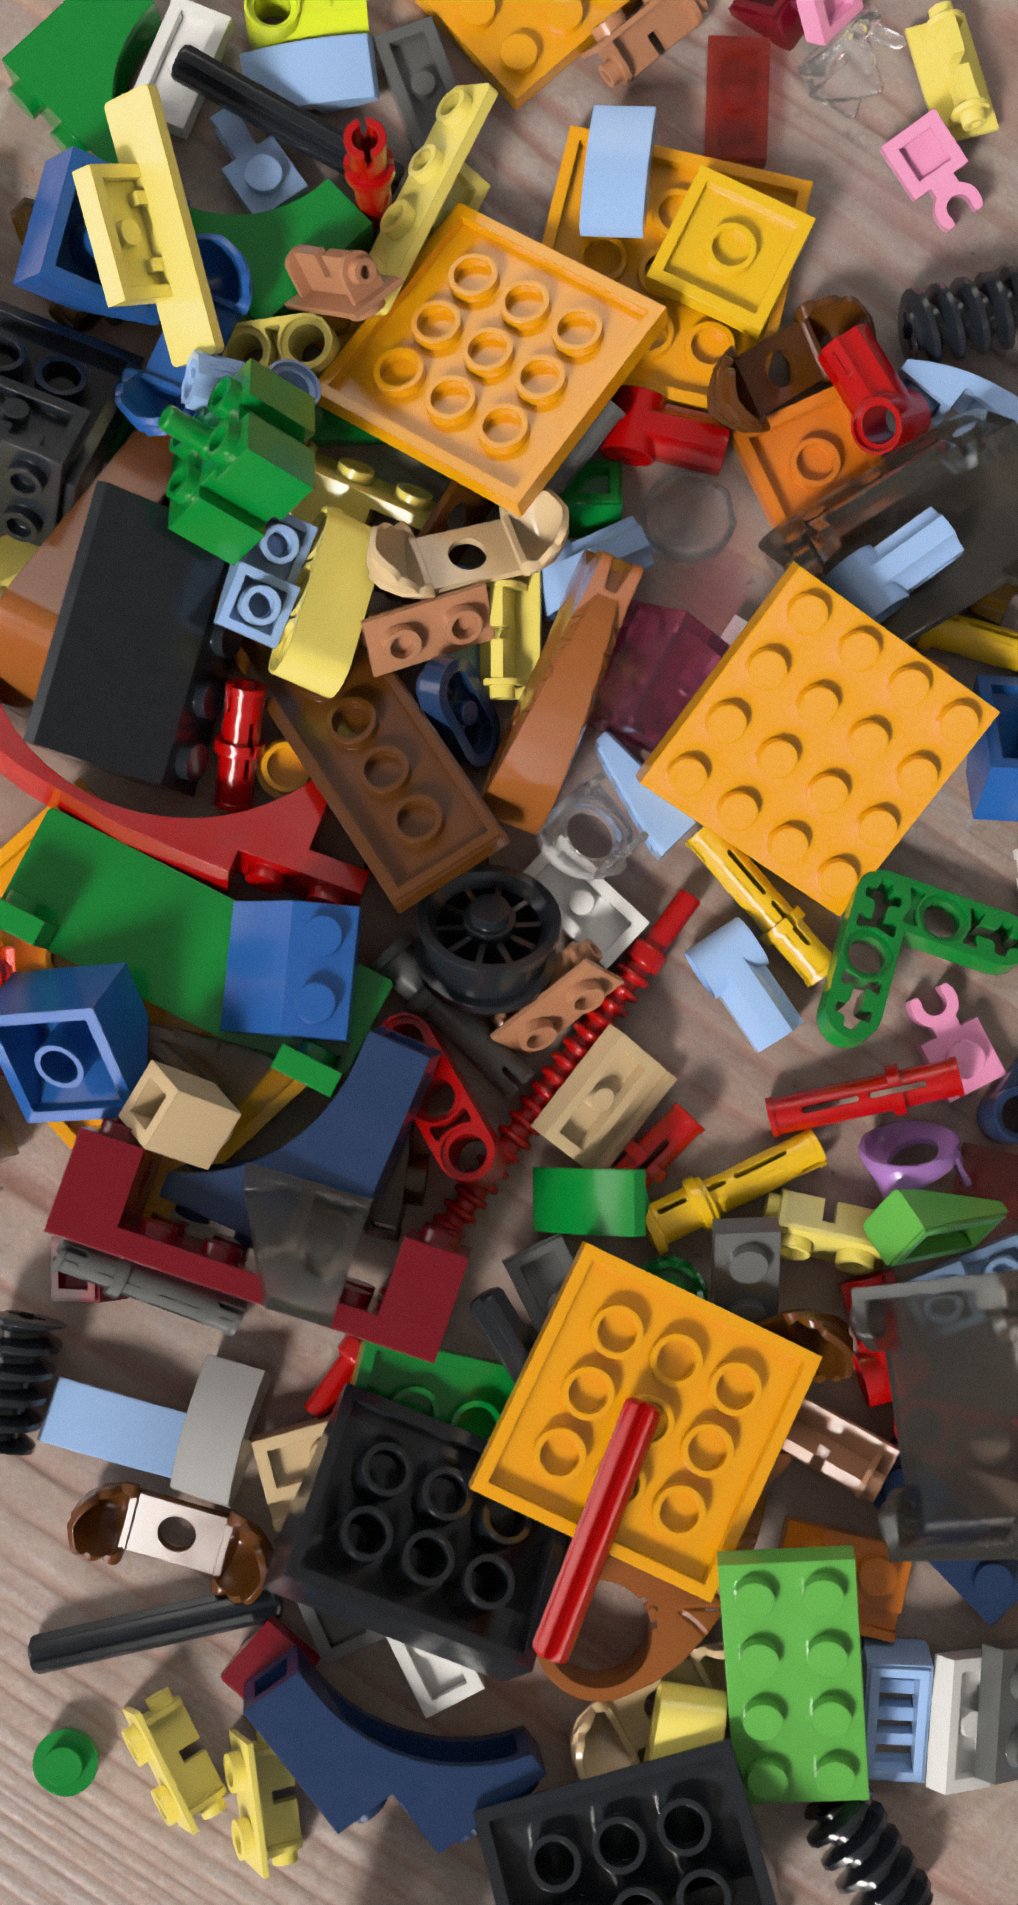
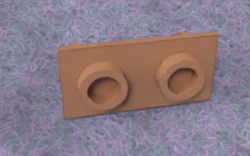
M642 0L643 4L627 17L622 9L619 8L605 18L604 22L600 25L598 24L590 31L596 42L584 50L580 56L584 60L598 52L603 60L598 70L605 83L612 88L618 83L627 85L635 76L660 57L647 36L654 32L665 51L670 49L703 23L702 15L708 11L706 0Z
M298 244L290 250L285 259V268L298 293L284 304L290 310L316 313L318 316L328 315L348 318L352 321H361L377 314L385 306L384 298L404 282L401 277L380 275L372 257L365 251L333 248L325 251L324 247Z
M483 581L458 590L437 594L434 598L421 599L420 602L410 605L405 604L374 614L372 610L366 612L365 619L361 620L362 629L359 641L362 647H367L374 678L431 660L436 656L450 654L495 639L494 629L490 626L491 612L486 584Z
M586 938L581 943L572 941L567 945V948L557 955L553 980L548 989L541 993L536 1001L512 1012L491 1015L493 1023L498 1028L490 1034L491 1039L530 1057L536 1051L552 1044L560 1032L583 1014L598 1008L605 997L623 984L624 981L622 977L596 964L603 959V955L592 940Z
M806 1395L781 1448L798 1461L855 1492L854 1497L860 1499L862 1496L874 1503L901 1451V1448Z

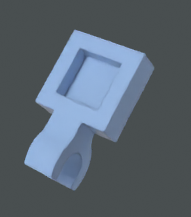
M223 108L210 117L211 122L216 128L214 130L216 138L233 160L221 169L223 179L248 214L269 211L285 206L309 193L308 185L274 136L271 135L259 144H256L242 118Z

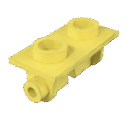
M951 1L937 3L928 10L930 19L927 23L905 28L904 31L928 112L935 108L956 142L998 131L999 125L965 13H962L959 9H954Z
M541 571L526 577L520 575L485 583L491 612L490 626L494 629L495 639L480 644V681L490 701L519 700L542 653Z
M783 1188L779 1194L767 1193L763 1207V1217H778L781 1229V1258L806 1260L812 1257L835 1263L834 1265L837 1269L856 1275L870 1274L880 1271L884 1267L885 1262L863 1229L864 1221L874 1212L873 1209L837 1202L833 1223L823 1221L825 1198Z
M169 1687L155 1692L145 1700L149 1711L144 1714L129 1706L122 1709L130 1726L122 1730L121 1733L135 1762L139 1767L148 1762L159 1786L151 1790V1795L166 1824L170 1827L178 1822L181 1828L195 1835L200 1831L193 1816L200 1812L203 1819L207 1820L222 1812L227 1807L223 1798L227 1789L205 1749H201L183 1761L179 1751L200 1737L183 1704L181 1696L173 1697Z
M234 1728L229 1730L231 1752L225 1753L223 1757L226 1782L232 1794L237 1793L240 1817L232 1820L233 1844L239 1860H245L263 1879L270 1878L268 1859L272 1858V1864L275 1866L293 1864L298 1861L297 1850L303 1846L297 1798L292 1795L273 1801L272 1791L294 1786L295 1779L257 1730V1740L250 1741Z

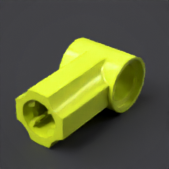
M244 0L247 40L251 50L320 37L369 34L366 0ZM280 17L285 20L276 25L262 22L265 18Z

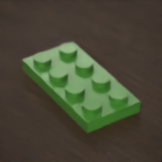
M853 1545L717 1551L730 1735L752 1804L869 1800L856 1564Z

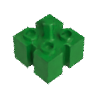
M252 358L233 377L229 375L224 376L216 384L210 394L207 408L203 407L194 418L173 405L165 408L159 418V429L171 436L169 450L173 453L172 475L166 488V496L170 498L168 529L233 566L265 536L266 523L273 516L282 520L314 489L315 452L306 447L305 443L315 434V398Z

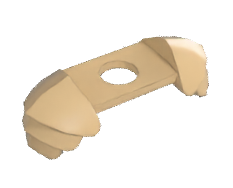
M543 488L522 517L499 506L500 519L417 538L414 537L410 526L406 522H399L394 526L385 522L379 526L373 525L367 549L368 578L380 589L395 595L411 599L434 598L437 594L458 590L483 581L489 583L520 575L526 577L536 574L554 563L563 550L569 535V508L552 489ZM471 544L484 552L486 561L476 569L466 570L455 566L450 561L448 555L458 545Z
M715 1642L698 1645L682 1663L657 1682L632 1694L612 1701H593L577 1718L570 1735L572 1765L577 1769L578 1777L585 1779L640 1763L637 1751L646 1747L652 1717L644 1710V1703L647 1696L657 1689L660 1680L722 1690L727 1693L724 1643ZM727 1704V1718H726V1721L729 1722V1708H728V1704Z

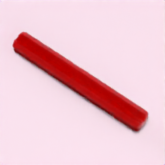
M628 1397L623 1404L534 1637L533 1649L535 1653L546 1660L565 1664L570 1658L660 1421L661 1410L655 1405L639 1398Z

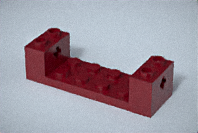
M103 1118L101 1125L79 1128L44 1232L433 1364L435 1363L472 1250L471 1247L460 1244L463 1236L462 1232L430 1221L425 1222L422 1231L411 1227L404 1236L384 1299L381 1300L373 1297L376 1287L361 1280L338 1275L337 1281L330 1283L311 1276L314 1266L299 1259L276 1254L275 1260L265 1261L249 1255L251 1248L240 1244L234 1237L214 1233L212 1239L205 1238L203 1240L187 1234L190 1224L180 1219L152 1212L150 1218L142 1216L163 1155L144 1149L131 1133L132 1128L127 1127L120 1118H115V1120Z

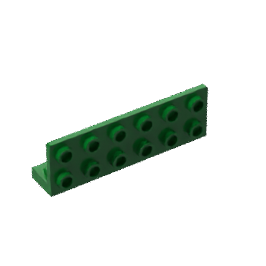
M55 808L49 809L45 814L3 896L0 897L1 930L33 946L46 949L78 966L126 962L142 999L271 1064V1068L330 1098L335 1097L339 1092L364 1044L369 1030H371L393 987V983L389 978L359 964L351 1044L220 1031L233 902L236 900Z

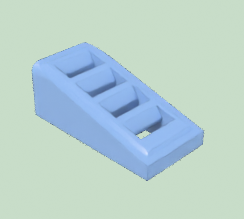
M605 731L596 740L594 748L597 754L596 757L651 855L659 861L692 829L696 821L640 784L635 775L643 764L611 732L607 733Z
M865 1637L862 1645L861 1665L868 1780L925 1783L934 1670L928 1643L922 1639L895 1638V1643ZM879 1692L912 1694V1699L879 1697ZM877 1719L911 1721V1726L877 1725ZM876 1744L910 1746V1753L875 1752Z

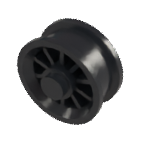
M475 865L420 900L417 911L419 936L415 947V966L422 983L436 998L451 1007L470 1013L485 1015L503 1014L530 1005L538 999L541 993L548 989L556 969L557 955L555 947L561 932V912L551 892L538 880L524 872L509 867Z

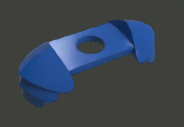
M196 234L225 350L240 316H246L252 301L253 280L250 275L249 264L242 252L228 239L218 234ZM163 331L145 370L141 371L132 367L126 368L123 371L122 383H119L115 390L116 397L114 401L116 406L140 432H145L147 436L168 435L159 429L158 422L162 412L170 405L175 406L193 418L199 412L187 409L185 404L181 403L182 382L186 366L174 367L172 365Z

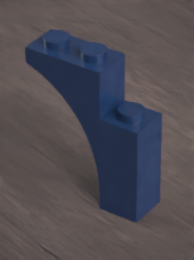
M384 1025L369 1030L347 1080L328 1107L300 1135L273 1152L237 1162L211 1164L208 1170L185 1163L168 1171L158 1196L175 1203V1211L180 1216L199 1224L209 1225L212 1221L235 1231L233 1237L237 1242L262 1252H269L271 1248L278 1251L295 1239L318 1183L324 1185L323 1194L335 1202L349 1207H359L360 1203L370 1205L381 1197L385 1191L443 1052Z
M298 1645L244 1683L243 1713L337 1834L354 1822L361 1824L372 1819L384 1807L387 1798L393 1794L437 1853L440 1854L455 1842L459 1844L467 1842L478 1834L472 1811L531 1794L538 1786L539 1780L547 1775L539 1745L524 1725L499 1733L468 1737L430 1735L399 1727L366 1712L343 1696L323 1677L316 1667L311 1665Z

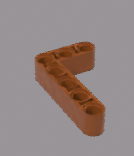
M136 428L3 593L0 599V702L3 706L27 719L30 718L97 480L109 482L169 508L170 498L166 496V488L172 475L173 453L169 450L171 439L169 434L166 436H147L145 432H140Z

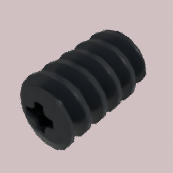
M1016 265L1003 267L998 276L992 271H984L978 273L974 281H971L968 277H958L951 282L949 288L943 282H936L928 286L925 294L919 288H909L901 296L898 310V337L906 361L908 359L918 360V351L924 350L929 361L941 363L942 347L944 345L949 346L955 360H964L967 340L970 339L973 340L979 355H987L991 348L992 334H997L1003 349L1009 350L1014 347L1016 329H1018V267Z
M17 1310L0 1311V1454L22 1456L31 1455L35 1451L36 1444L26 1433L37 1431L41 1427L43 1419L31 1407L44 1405L48 1401V1390L38 1382L50 1380L55 1376L56 1368L54 1364L43 1356L58 1354L62 1350L63 1343L61 1339L49 1332L51 1330L64 1329L67 1324L62 1321Z
M870 1785L869 1800L823 1801L808 1804L804 1817L810 1821L816 1820L817 1824L809 1831L806 1837L807 1842L811 1848H820L831 1843V1846L824 1852L820 1861L826 1871H834L846 1867L838 1875L835 1885L842 1894L858 1891L852 1898L850 1905H931L934 1895L931 1892V1881L923 1869L916 1867L917 1860L911 1849L902 1845V1836L897 1827L887 1822L888 1814L881 1802L872 1800L873 1791Z

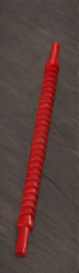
M680 889L644 939L636 938L626 951V956L629 958L627 963L616 964V969L619 972L618 976L622 977L624 983L607 995L598 1008L585 1013L587 1018L583 1023L578 1021L573 1023L576 1033L572 1038L568 1036L563 1037L562 1041L566 1046L562 1052H552V1057L555 1060L554 1064L551 1067L546 1065L541 1067V1072L544 1074L543 1079L540 1082L536 1080L530 1082V1086L534 1090L529 1097L526 1095L520 1096L519 1100L523 1105L519 1111H509V1116L512 1118L511 1123L508 1126L503 1124L498 1126V1131L501 1133L499 1139L507 1155L506 1169L510 1164L516 1166L520 1164L517 1154L521 1149L530 1150L531 1145L528 1142V1138L532 1134L536 1136L541 1135L531 1127L532 1123L609 1024L617 1028L613 1024L617 1017H627L628 1013L624 1009L625 1005L628 1002L633 1004L638 1002V997L635 995L636 990L639 987L647 989L649 987V983L645 980L649 974L657 975L667 962V957L664 953L701 904L700 901L687 891ZM483 1154L476 1156L477 1161L480 1163L476 1170L485 1162L486 1156ZM469 1168L465 1173H471L476 1170ZM506 1170L501 1178L503 1180L509 1179V1174ZM457 1183L455 1185V1190L458 1192L454 1200L450 1198L444 1200L447 1210L443 1215L435 1213L433 1215L434 1221L437 1224L462 1232L461 1240L465 1239L464 1226L467 1223L475 1225L477 1222L474 1212L478 1208L482 1210L487 1209L488 1204L484 1199L489 1193L492 1195L498 1194L499 1190L495 1184L481 1190L470 1189ZM381 1287L378 1291L382 1297L381 1300L384 1299L387 1290L385 1287ZM345 1335L338 1345V1350L341 1353L304 1403L303 1407L316 1418L322 1419L326 1417L336 1404L343 1386L346 1383H351L362 1339Z

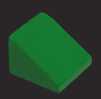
M588 461L562 493L560 498L569 508L568 538H583L622 520V462Z

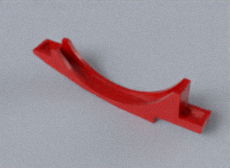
M0 702V773L26 794L50 808H55L225 895H228L237 873L245 876V880L253 887L268 893H280L281 890L306 898V902L360 907L365 895L370 871L314 851L330 807L313 780H310L292 793L268 804L222 816L183 818L141 813L97 798L68 782L47 766L29 748L26 742H23L22 737L12 725Z

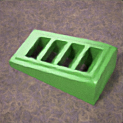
M919 1189L893 1190L864 1221L863 1229L887 1266H897L971 1251L1006 1217L1009 1211L1003 1202L998 1200Z

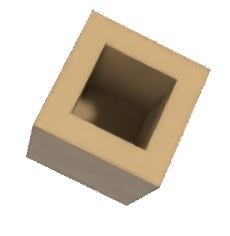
M151 1060L118 1116L127 1127L132 1128L131 1133L144 1149L208 1170L220 1149L229 1141L234 1126L242 1114L215 1083Z

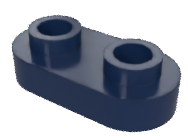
M447 656L432 658L425 665L416 682V696L420 707L458 764L476 767L484 766L493 758L499 744L500 722L497 712L474 667L468 660Z

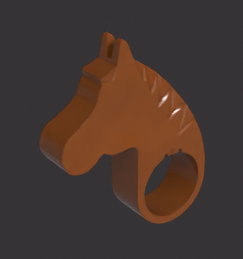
M585 549L564 593L559 611L542 653L510 717L480 793V796L497 820L537 835L555 803L575 757L582 734L586 729L588 718L594 707V701L597 699L600 690L599 684L603 682L605 671L610 662L609 657L612 655L619 630L643 574L644 567L622 561L606 551L601 552L597 550L595 553Z
M783 1449L779 1452L735 1550H754L764 1516L766 1489L788 1467L792 1459L791 1454ZM608 1555L599 1581L619 1584L630 1590L639 1599L645 1597L647 1602L643 1603L647 1611V1626L644 1638L638 1649L623 1663L604 1670L583 1669L568 1661L565 1664L546 1660L538 1654L537 1658L549 1679L567 1694L594 1702L620 1699L657 1682L682 1663L698 1646L721 1616L719 1587L710 1603Z

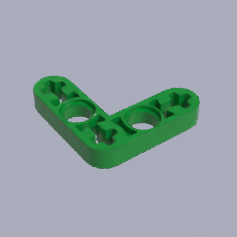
M880 869L876 870V872H869L860 879L843 913L817 1009L816 1022L820 1033L828 1042L837 1047L852 1048L862 1044L878 1029L882 1021L901 944L985 974L998 976L1008 973L1018 965V917L892 871ZM875 890L884 893L883 903L889 907L877 920L876 927L865 926L872 919L875 908V900L870 898ZM935 908L947 913L954 925L952 936L938 937L931 933L924 922L925 910ZM972 922L974 924V927L970 930ZM969 932V935L974 936V938L966 945L963 943V940ZM994 932L1002 935L1001 945L1008 948L1003 955H998L994 952L995 943L988 939ZM860 943L873 948L880 960L878 971L864 973L856 969L849 958L850 946ZM853 989L862 990L863 992L856 999L853 1011L854 1017L862 1021H859L852 1029L844 1026V1015L837 1011L849 1001Z

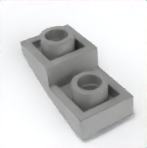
M207 1354L184 1420L170 1482L171 1489L232 1508L253 1454L249 1437L272 1380L265 1370Z

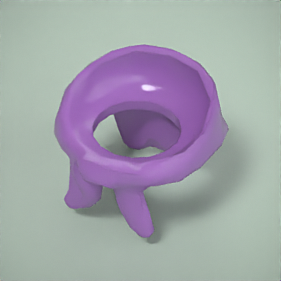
M917 1120L895 1121L866 1132L858 1145L859 1156L866 1169L870 1172L883 1200L893 1190H920L940 1179L952 1170L953 1167L965 1187L972 1185L970 1177L963 1168L961 1152L958 1150L961 1146L958 1133L936 1123ZM926 1143L939 1148L935 1159L927 1163L907 1166L890 1164L897 1153L915 1144Z

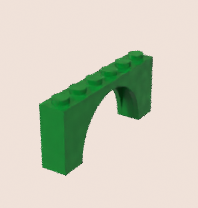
M65 0L1 59L13 82L7 89L10 96L32 120H35L40 114L54 128L50 135L62 151L75 146L111 164H119L105 113V104L129 91L139 65L151 49L161 26L155 2L153 0ZM329 178L302 198L269 211L231 215L217 214L189 207L195 234L223 235L242 252L249 264L250 275L253 280L252 301L247 315H241L238 322L303 313V311L287 309L284 304L298 293L285 268L286 256L294 246L309 244L315 247H324L325 251L333 248L362 250L369 254L375 243L372 222Z

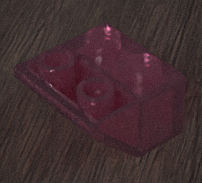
M631 600L619 630L612 655L609 657L610 662L605 671L603 682L599 684L600 690L597 699L594 701V707L588 718L587 726L601 733L605 731L607 733L611 732L620 742L632 748L652 753L724 656L730 645L688 611Z

